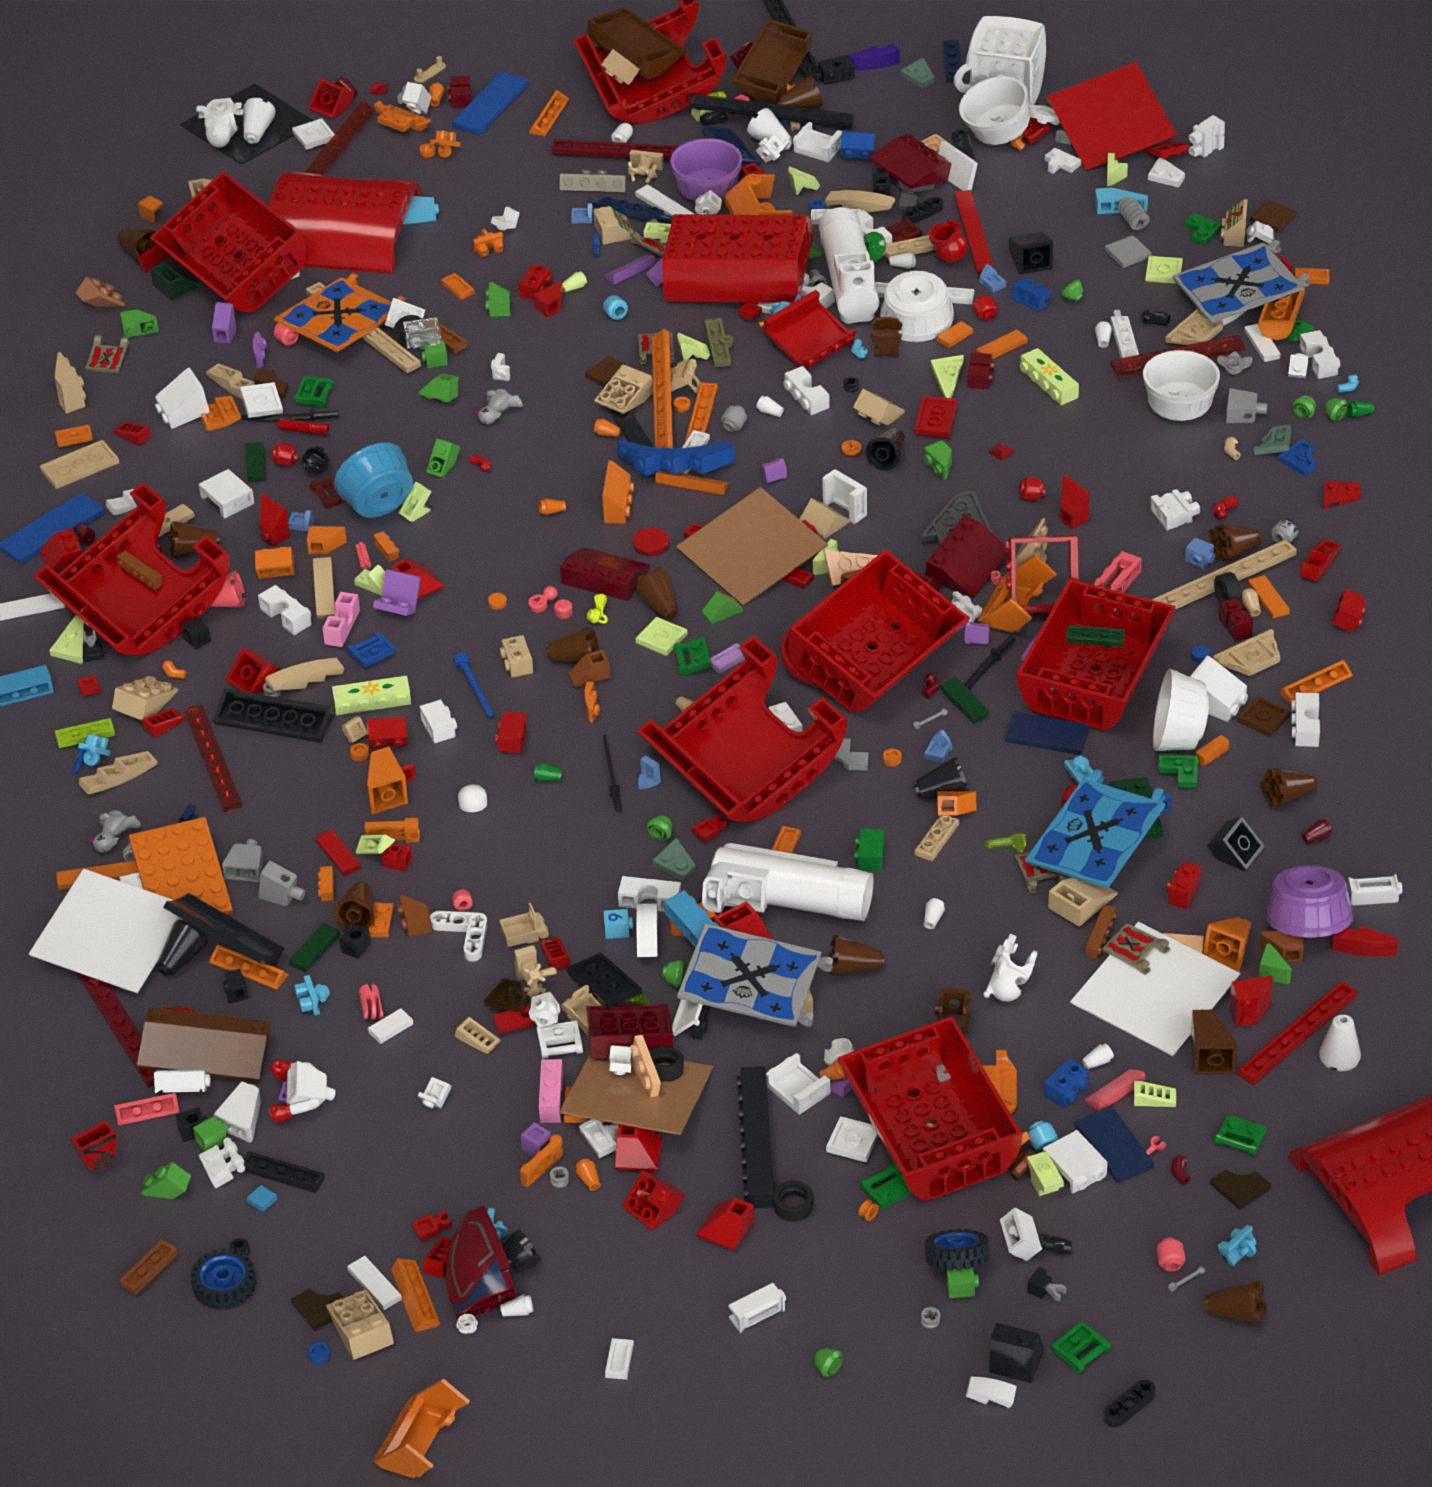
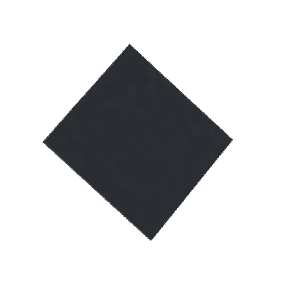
M253 84L229 98H231L234 104L241 102L240 109H243L248 99L261 98L263 102H270L274 106L276 111L275 117L260 141L251 144L244 139L243 115L234 114L238 130L226 146L215 148L242 165L293 137V127L314 120L257 84ZM198 114L180 124L210 144L206 137L205 118H199Z

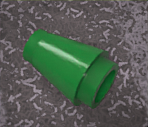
M1360 401L1348 403L1347 415L1349 417L1357 418L1374 412L1373 403Z
M542 762L541 764L536 763L533 779H538V781H561L562 769Z

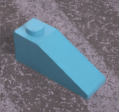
M1116 188L1095 189L1097 214L1120 213L1118 204L1124 197L1137 199L1142 208L1147 211L1148 196Z

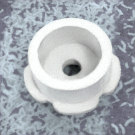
M471 1314L461 1315L456 1323L459 1332L463 1334L475 1332L478 1321Z

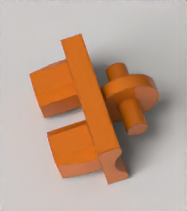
M436 131V138L430 141L432 145H439L438 153L443 158H448L451 155V146L460 147V142H456V133Z
M482 229L481 235L473 239L474 247L472 249L474 253L478 252L480 257L487 256L490 248H493L496 253L503 251L502 231L493 234V232L487 233L486 229Z

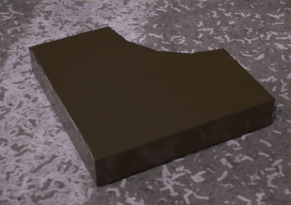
M503 978L484 999V1003L488 1007L521 1012L530 1002L529 995L520 991V981Z
M1226 1169L1210 1180V1185L1239 1210L1271 1189V1183L1257 1171L1248 1175H1239Z
M308 1289L291 1298L293 1306L315 1331L333 1321L326 1305L344 1297L340 1292L332 1295H321Z

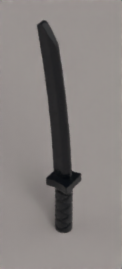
M311 409L310 413L266 415L248 418V415H241V418L247 421H279V419H311V421H315V419L339 417V411L314 412V409Z
M1010 635L997 649H990V656L964 684L968 690L972 688L996 659L998 661L1001 660L1002 652L1016 641L1013 635Z
M603 735L612 786H609L610 797L613 799L615 811H621L620 785L615 784L606 735Z

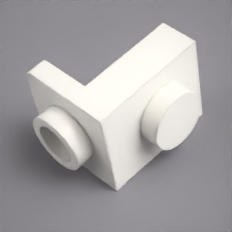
M505 207L503 216L492 217L491 223L496 225L497 229L503 231L516 228L519 212L510 207Z
M1255 221L1252 226L1250 225L1246 231L1247 242L1249 243L1255 237L1269 244L1274 240L1273 229L1269 225H1264L1258 221Z
M498 353L491 362L493 379L509 381L510 367L505 365V354Z
M1301 353L1291 355L1288 377L1306 378L1308 356Z
M611 1045L609 1070L613 1071L614 1074L625 1075L626 1072H631V1047Z
M432 1077L424 1094L419 1092L418 1097L422 1100L423 1105L432 1109L434 1106L441 1109L452 1086Z

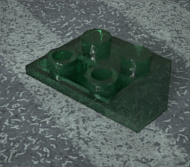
M166 262L150 269L153 286L171 300L177 299L200 287V284L182 269Z

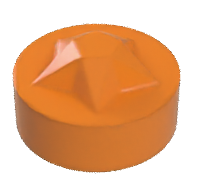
M430 143L422 144L419 147L420 155L425 158L434 156L436 153L435 145Z

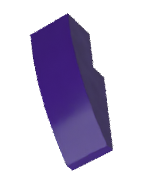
M894 44L880 49L877 46H873L849 55L855 65V70L879 69L900 63V49Z

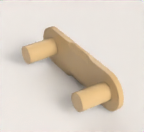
M436 57L437 63L422 72V69H417V76L414 77V81L423 83L444 70L446 64L442 63V57Z

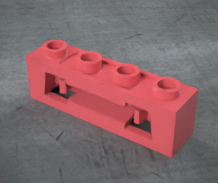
M1122 551L1113 559L1112 564L1105 568L1100 578L1095 580L1094 585L1124 593L1141 573L1142 558Z

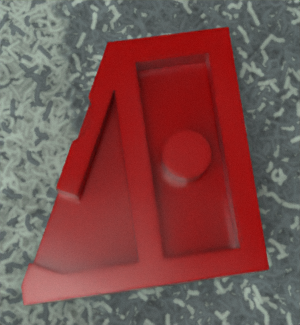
M1180 141L1158 143V147L1150 146L1143 149V152L1167 159L1171 155L1177 156L1181 155L1182 152L1188 151V144Z
M1324 481L1323 509H1328L1329 505L1334 503L1343 505L1347 502L1360 500L1361 483Z

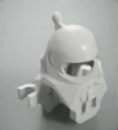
M231 98L213 99L207 107L197 106L198 117L205 118L206 137L212 146L218 148L226 146L238 130L234 114L243 115L244 110L240 109L241 102L234 104Z
M1010 934L1004 941L1003 946L999 945L992 959L991 965L995 966L994 972L983 996L988 998L990 994H993L996 999L1003 1002H1011L1021 995V990L1017 986L1025 984L1033 971L1037 951L1032 952L1024 966L1015 965L1010 960V953H1015L1018 944L1015 943L1017 936Z

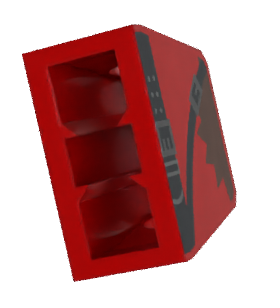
M106 1120L71 1138L79 1158L89 1170L102 1171L105 1169L106 1163L116 1157L117 1134Z

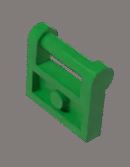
M303 376L295 395V403L316 405L318 408H324L329 391L334 386V381L328 378ZM319 387H323L320 397H316Z
M704 636L684 644H674L673 650L677 655L678 671L681 676L712 667ZM689 652L692 664H686L684 653Z
M1227 1115L1220 1131L1216 1135L1215 1144H1225L1247 1151L1249 1155L1256 1156L1267 1134L1268 1127Z
M894 1162L888 1165L887 1169L869 1179L864 1178L859 1181L861 1190L873 1203L879 1206L881 1211L912 1194ZM891 1175L894 1177L893 1179L878 1186L877 1188H872L873 1185L881 1182L882 1180L890 1177Z
M1083 1321L1051 1345V1351L1069 1364L1077 1374L1081 1373L1085 1366L1102 1352L1106 1353L1111 1348L1105 1338ZM1092 1343L1097 1345L1082 1358H1076L1078 1354Z

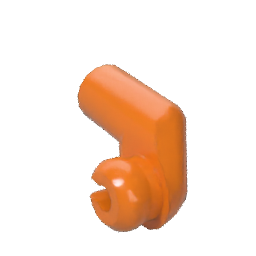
M1022 134L1010 141L1011 146L1019 151L1025 147V143L1021 140Z

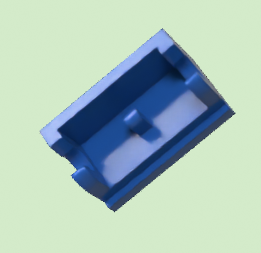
M1027 278L1014 283L1012 299L1037 312H1040L1041 309L1049 305V302L1045 300L1052 296V291Z

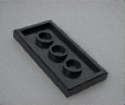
M601 952L567 967V973L582 987L588 985L589 993H592L607 1009L642 994V987Z

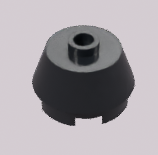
M520 1228L514 1233L511 1232L502 1244L510 1267L513 1265L518 1272L535 1268L536 1264L542 1261Z

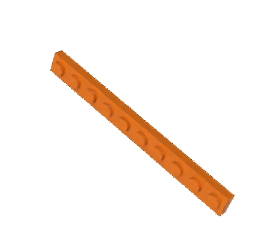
M664 328L652 337L655 447L673 448L669 331Z

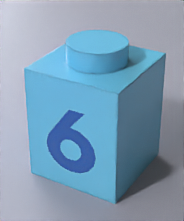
M628 909L604 911L605 938L629 937V929H633L632 917H628Z

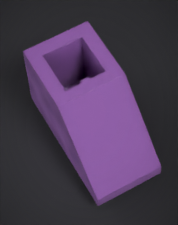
M216 302L212 325L214 342L230 344L237 332L233 304Z

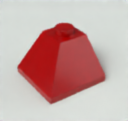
M263 493L261 494L260 536L265 543L275 547L290 537L287 510Z

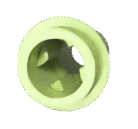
M581 271L575 272L563 282V291L566 293L584 287L587 284L585 275Z

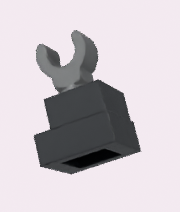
M93 630L92 636H87L84 631L83 639L86 645H83L85 662L104 659L100 638H96V631Z
M1039 1266L1028 1280L1027 1293L1043 1299L1049 1293L1055 1301L1060 1302L1061 1294L1057 1292L1066 1294V1287L1062 1284H1051L1052 1277L1046 1275L1047 1270Z

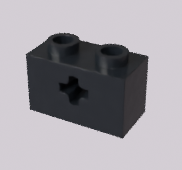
M849 55L818 61V67L822 73L821 80L824 85L855 79V65Z

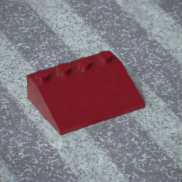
M910 134L896 137L869 156L871 162L884 171L889 172L890 175L910 189L948 181L952 164L945 157L940 156L935 150L930 149Z
M964 515L926 561L925 575L941 581L943 585L973 599L989 580L991 572L997 570L1009 553H1006L1005 544L983 524Z
M583 547L568 555L560 566L561 584L629 601L636 590L637 578L641 575H646L650 564Z
M668 1004L615 1005L608 1009L605 1006H586L590 1058L598 1060L609 1058L611 1045L631 1047L634 1037L638 1035H643L648 1050L657 1047L673 1048V1030Z

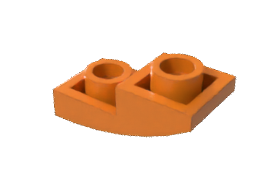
M586 682L585 707L587 718L591 723L594 722L595 716L599 715L600 704H597V691L594 689V682Z

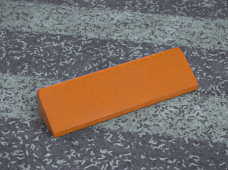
M556 90L528 133L546 136L569 101V98Z
M665 470L656 472V483L718 495H725L730 485L729 482L682 473L673 475Z
M1343 659L1282 688L1279 694L1291 705V701L1295 700L1296 693H1318L1352 677L1353 674Z
M216 945L209 961L210 964L228 971L240 969L243 977L275 990L282 985L289 975L281 969L260 964L243 954L220 945Z
M397 1258L391 1271L414 1331L420 1332L439 1326L440 1321L416 1260Z

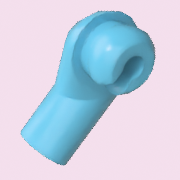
M856 339L854 340L851 352L859 359H863L868 351L867 349L863 350L864 347H861L862 341Z
M1355 374L1349 375L1347 383L1337 385L1338 393L1355 390L1359 384L1358 376Z

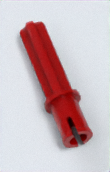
M279 419L278 428L282 430L308 432L310 435L314 433L328 435L330 432L329 424L315 423V421L304 422Z

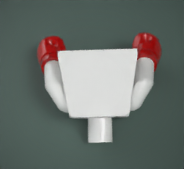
M280 1059L272 1062L270 1071L274 1078L280 1081L287 1080V1104L282 1106L274 1104L269 1109L270 1118L276 1123H282L290 1117H294L295 1114L316 1109L325 1099L333 1100L335 1089L326 1086V1074L317 1070L311 1063L299 1061L293 1063V1061Z

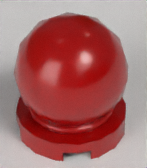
M948 219L947 223L940 225L938 222L931 227L928 232L929 240L934 245L935 253L940 260L946 263H956L964 258L967 252V240L962 234L958 221Z

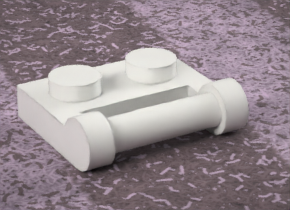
M577 1021L551 1024L541 1028L537 1027L542 1059H548V1056L573 1052L577 1054L583 1053ZM575 1042V1044L547 1048V1046Z

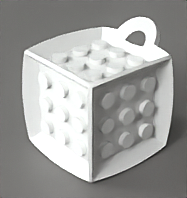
M983 16L973 32L966 64L961 66L955 74L954 86L956 89L966 93L974 85L986 79L998 76L1013 77L1020 80L1026 86L1029 96L1028 104L1034 105L1041 89L1045 68V26L1038 22L1013 17ZM970 71L969 84H964L962 78L966 72Z

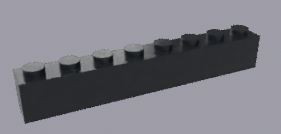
M766 1066L741 1068V1076H737V1089H742V1092H738V1104H743V1107H739V1120L744 1121V1123H740V1136L745 1138L741 1139V1152H745V1155H741L742 1168H746V1171H742L743 1184H747V1187H743L744 1200H748V1203L753 1204L754 1208H772L774 1190Z

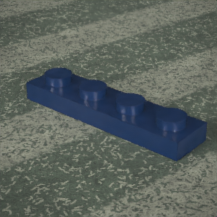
M959 40L943 41L946 83H954L955 74L961 67Z

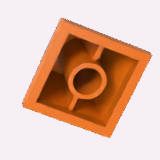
M1235 917L1209 923L1203 954L1239 972L1244 959L1252 922Z

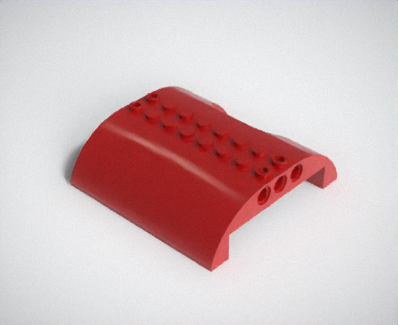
M678 0L680 7L647 23L684 49L685 40L693 28L698 15L699 4L697 0ZM588 33L573 39L608 112L613 117L628 123L640 124L660 120L690 106L693 94L708 95L720 81L727 60L718 39L714 37L702 43L707 58L699 65H693L685 53L660 76L646 80L637 73L628 85L624 81L621 84L614 79L616 75L612 77L605 72L606 68L601 64L607 58L609 52L599 45L594 47Z
M285 171L279 177L268 206L296 227L303 235L306 246L304 267L392 274L396 265L395 244L413 196L421 197L422 191L417 181L394 179L359 180L326 177L317 173Z
M144 482L130 492L137 507L58 574L46 564L33 575L42 586L92 630H95L117 652L130 656L148 654L160 649L182 632L181 624L195 617H200L221 592L228 575L230 563L229 553L208 535H205L193 546L200 559L190 570L180 569L158 550L157 544L165 519L166 502ZM127 551L160 574L163 585L156 590L148 587L147 584L141 582L124 568L119 567L116 556Z
M754 635L739 646L745 661L665 727L661 728L651 719L637 730L640 736L726 817L736 822H752L767 817L779 810L806 788L834 759L841 747L847 728L846 717L824 697H821L808 708L813 723L802 732L791 730L766 707V698L776 672L777 656Z
M1432 1094L1299 1147L1288 1155V1159L1299 1173L1311 1168L1369 1243L1368 1262L1379 1276L1414 1262L1417 1258L1413 1237L1405 1215V1208L1412 1200L1432 1192Z

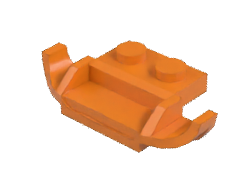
M377 101L374 104L375 110L380 115L377 117L378 123L401 132H405L409 128L423 131L431 123V119H426L424 116L403 110L397 106L390 104L386 106L381 101Z
M996 1050V1065L982 1066L1010 1114H1012L1017 1108V1070L1008 1059L1007 1050Z

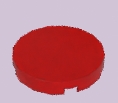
M650 527L642 529L633 537L634 550L639 554L645 553L647 556L659 555L665 552L667 546H669L668 534L659 528Z

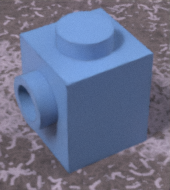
M1194 538L1186 547L1185 562L1205 569L1209 563L1211 564L1214 561L1213 544Z

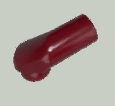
M929 673L925 677L927 688L922 691V695L926 699L930 698L940 688L938 678L935 677L934 673Z
M1178 1155L1172 1160L1171 1173L1183 1185H1186L1191 1179L1183 1170L1186 1167L1187 1159L1184 1156Z

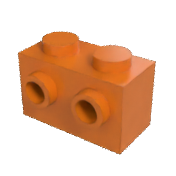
M280 547L255 551V568L258 579L295 575L292 548Z

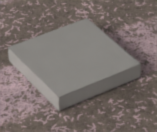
M1133 235L1106 245L1104 249L1122 268L1152 256V252Z

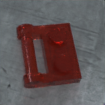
M904 218L901 222L885 228L892 234V243L922 237V230L908 218Z
M336 476L319 482L315 480L309 485V488L323 501L322 504L326 509L347 503L334 488ZM323 489H325L332 498L328 497L323 491Z

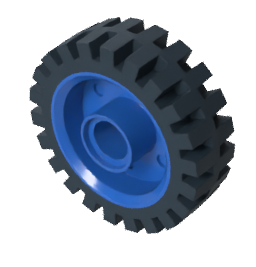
M951 1229L948 1232L940 1231V1233H934L925 1239L926 1262L928 1265H933L934 1268L939 1267L942 1270L946 1268L948 1270L970 1269V1267L975 1268L978 1265H983L989 1259L987 1235H984L982 1232L978 1233L975 1230L971 1232L969 1229L962 1231V1229H957V1231Z
M222 1248L220 1253L216 1249L212 1251V1255L209 1253L204 1254V1259L200 1257L198 1264L195 1263L191 1271V1283L196 1299L201 1301V1304L204 1306L208 1304V1307L211 1309L216 1305L217 1310H222V1306H225L226 1310L231 1309L230 1305L232 1304L234 1307H238L239 1301L245 1303L247 1301L246 1297L250 1298L256 1285L255 1269L251 1259L249 1260V1257L246 1254L243 1255L239 1250L236 1254L234 1249H229V1252H226V1248Z

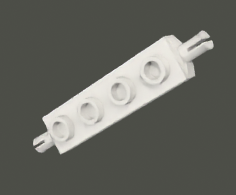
M1114 310V316H1111L1110 323L1122 365L1129 366L1131 373H1135L1137 371L1136 365L1140 364V356L1128 316H1121L1120 310L1118 312Z

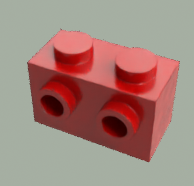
M532 264L519 282L520 298L534 300L533 294L551 285L553 281L551 268Z
M1345 588L1337 602L1332 623L1344 630L1353 632L1355 627H1359L1363 621L1362 615L1366 609L1364 605L1366 597Z
M504 712L502 719H499L498 722L499 732H496L495 743L499 746V752L522 753L527 732L526 713Z
M405 717L367 719L369 748L383 749L384 747L401 748L407 746Z
M1183 861L1180 868H1176L1173 881H1169L1166 892L1169 893L1168 904L1188 909L1201 884L1202 866Z

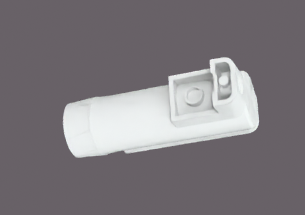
M838 207L831 209L821 217L819 232L840 318L847 324L869 322L875 317V312L879 307V297L874 281V263L870 261L869 253L866 249L859 217L849 208Z
M727 843L723 847L718 848L714 854L711 869L703 882L702 904L708 911L722 913L725 906L736 907L747 901L758 912H764L769 904L826 914L842 919L865 921L872 899L873 874L852 868L838 867V861Z

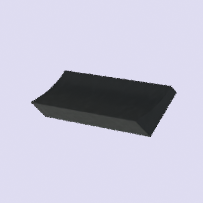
M224 688L213 721L214 724L322 743L326 730L335 715L331 706Z
M190 893L179 899L166 901L163 907L260 964L276 966L285 949Z

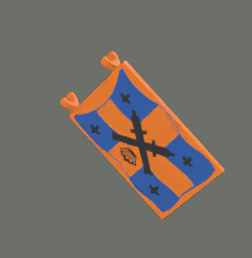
M352 273L347 280L342 277L276 316L274 321L339 352L385 323L391 301L358 286L356 278L359 275ZM402 296L397 297L398 300H406V298Z

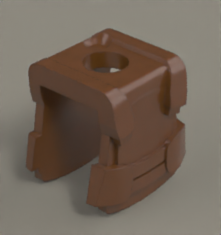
M893 317L875 318L874 322H872L873 330L875 331L871 333L872 341L875 343L874 356H899V343L902 338L899 330L902 328V322L898 318Z
M942 988L940 990V1001L935 1003V1015H938V1021L943 1019L944 1014L963 1015L962 1033L964 1035L968 1032V1019H971L969 1004L971 1003L970 991L966 989ZM951 999H957L959 1000L960 1004L951 1005L949 1001Z

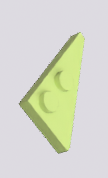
M963 355L931 360V368L944 398H952L964 363Z
M75 615L51 647L50 656L82 664L84 662L83 632L85 623L77 615Z

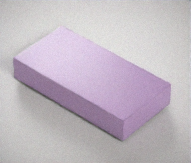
M736 643L712 657V668L721 674L745 660L739 648L740 645Z

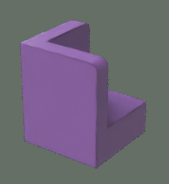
M534 1122L521 1134L522 1152L534 1158L536 1153L540 1151V1147L551 1138V1132Z

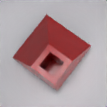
M1064 475L1062 480L1060 521L1070 529H1074L1089 520L1090 495L1086 489L1082 488L1067 475Z
M407 558L392 565L393 571L421 578L418 599L444 588V585L423 564Z
M619 1124L616 1140L615 1170L657 1172L662 1137L649 1129Z
M642 1170L622 1207L647 1227L654 1230L676 1213L685 1194L671 1183Z
M737 1198L716 1204L696 1236L735 1251L754 1223V1205Z

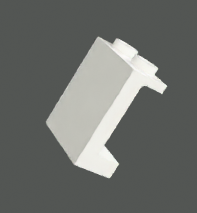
M808 122L793 138L794 152L829 162L841 149L842 131L838 130L833 136L814 131L812 123Z
M229 469L199 484L201 498L209 497L218 505L220 515L224 519L254 504L253 490Z
M836 469L823 477V503L829 505L834 502L848 510L850 522L853 524L867 516L866 487Z
M798 1053L786 1058L784 1062L771 1068L766 1073L767 1088L799 1115L831 1094L830 1079L826 1076L820 1079L801 1064Z
M1078 1130L1043 1148V1152H1048L1057 1170L1070 1182V1191L1072 1193L1084 1190L1090 1184L1102 1180L1107 1175V1161Z

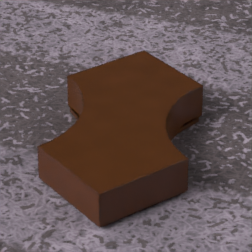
M257 370L254 378L255 385L274 382L279 398H284L288 389V383L278 380L275 377V370Z

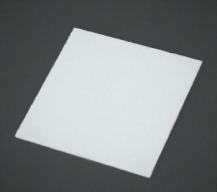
M83 869L29 952V955L138 994L159 959L173 923L178 919H183L163 908L166 901H172V899Z
M1137 922L1134 927L1159 939L1168 940L1169 945L1167 947H1170V951L1163 954L1154 947L1143 958L1150 963L1148 967L1151 971L1146 975L1142 974L1134 966L1109 955L1070 1003L1174 1056L1191 1035L1192 1010H1212L1231 987L1232 981H1236L1241 973Z

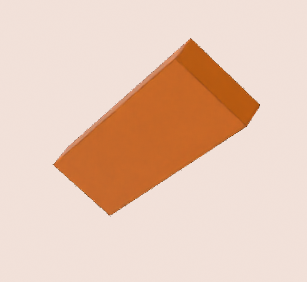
M1015 330L977 348L976 353L992 354L993 360L1028 343V337L1019 330Z
M1265 575L1248 580V586L1258 593L1259 601L1272 619L1290 614L1289 607Z

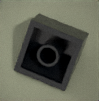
M1242 816L1225 822L1207 845L1219 861L1242 871L1247 870L1265 847Z

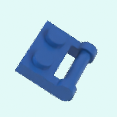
M380 632L374 633L372 637L355 646L350 645L346 648L348 655L358 661L364 668L396 653L395 646Z

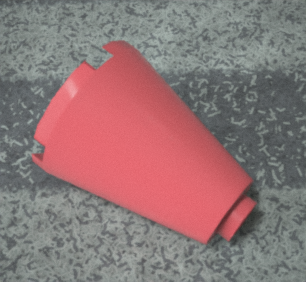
M237 571L228 573L221 592L210 607L245 606V598H242L244 587L240 575L236 574Z

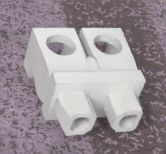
M1212 115L1199 125L1193 126V133L1189 134V140L1193 143V146L1189 148V154L1194 157L1201 155L1205 158L1214 149H1223L1225 122Z
M1176 489L1172 493L1164 494L1162 497L1158 495L1151 496V511L1167 531L1186 522L1187 524L1192 522V516L1200 513L1199 504L1197 502L1192 503V497L1188 491L1180 493Z

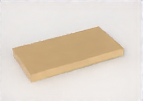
M100 440L40 465V471L55 489H58L118 464L119 458L103 440Z

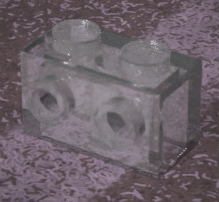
M437 317L403 322L407 348L442 343Z

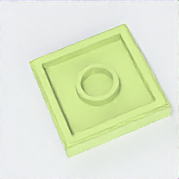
M1149 256L1145 281L1177 284L1173 279V275L1181 273L1183 258Z
M656 617L636 637V643L667 656L673 650L674 644L680 643L688 633L687 629Z

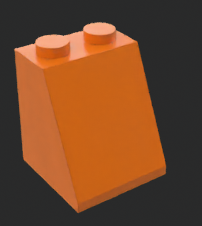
M390 747L371 752L367 787L372 815L408 804L405 775Z

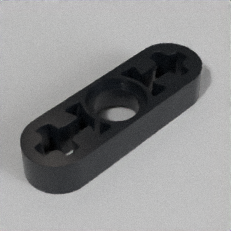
M931 197L902 212V222L906 225H913L942 211L943 199Z
M1150 1380L1138 1381L1105 1408L1104 1422L1110 1427H1119L1154 1399V1383ZM1127 1400H1132L1136 1404L1132 1407H1128L1124 1404V1402Z

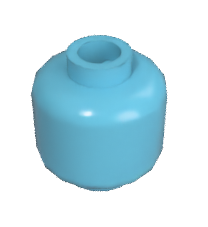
M613 295L604 301L603 310L611 319L620 320L627 314L628 306L622 298Z
M1039 1121L1029 1128L1028 1135L1031 1138L1029 1142L1036 1152H1043L1044 1147L1059 1140L1054 1128L1048 1122Z

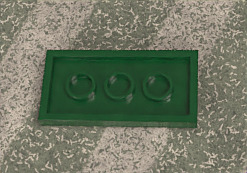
M1148 777L1109 781V786L1150 799L1153 796ZM1159 816L1143 839L1163 837V828Z

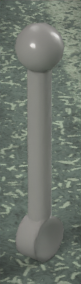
M943 708L939 713L921 722H914L913 727L914 729H920L921 725L941 715L946 716L948 711Z
M1199 1266L1197 1271L1176 1283H1170L1168 1289L1173 1292L1179 1285L1198 1274H1204L1205 1268Z

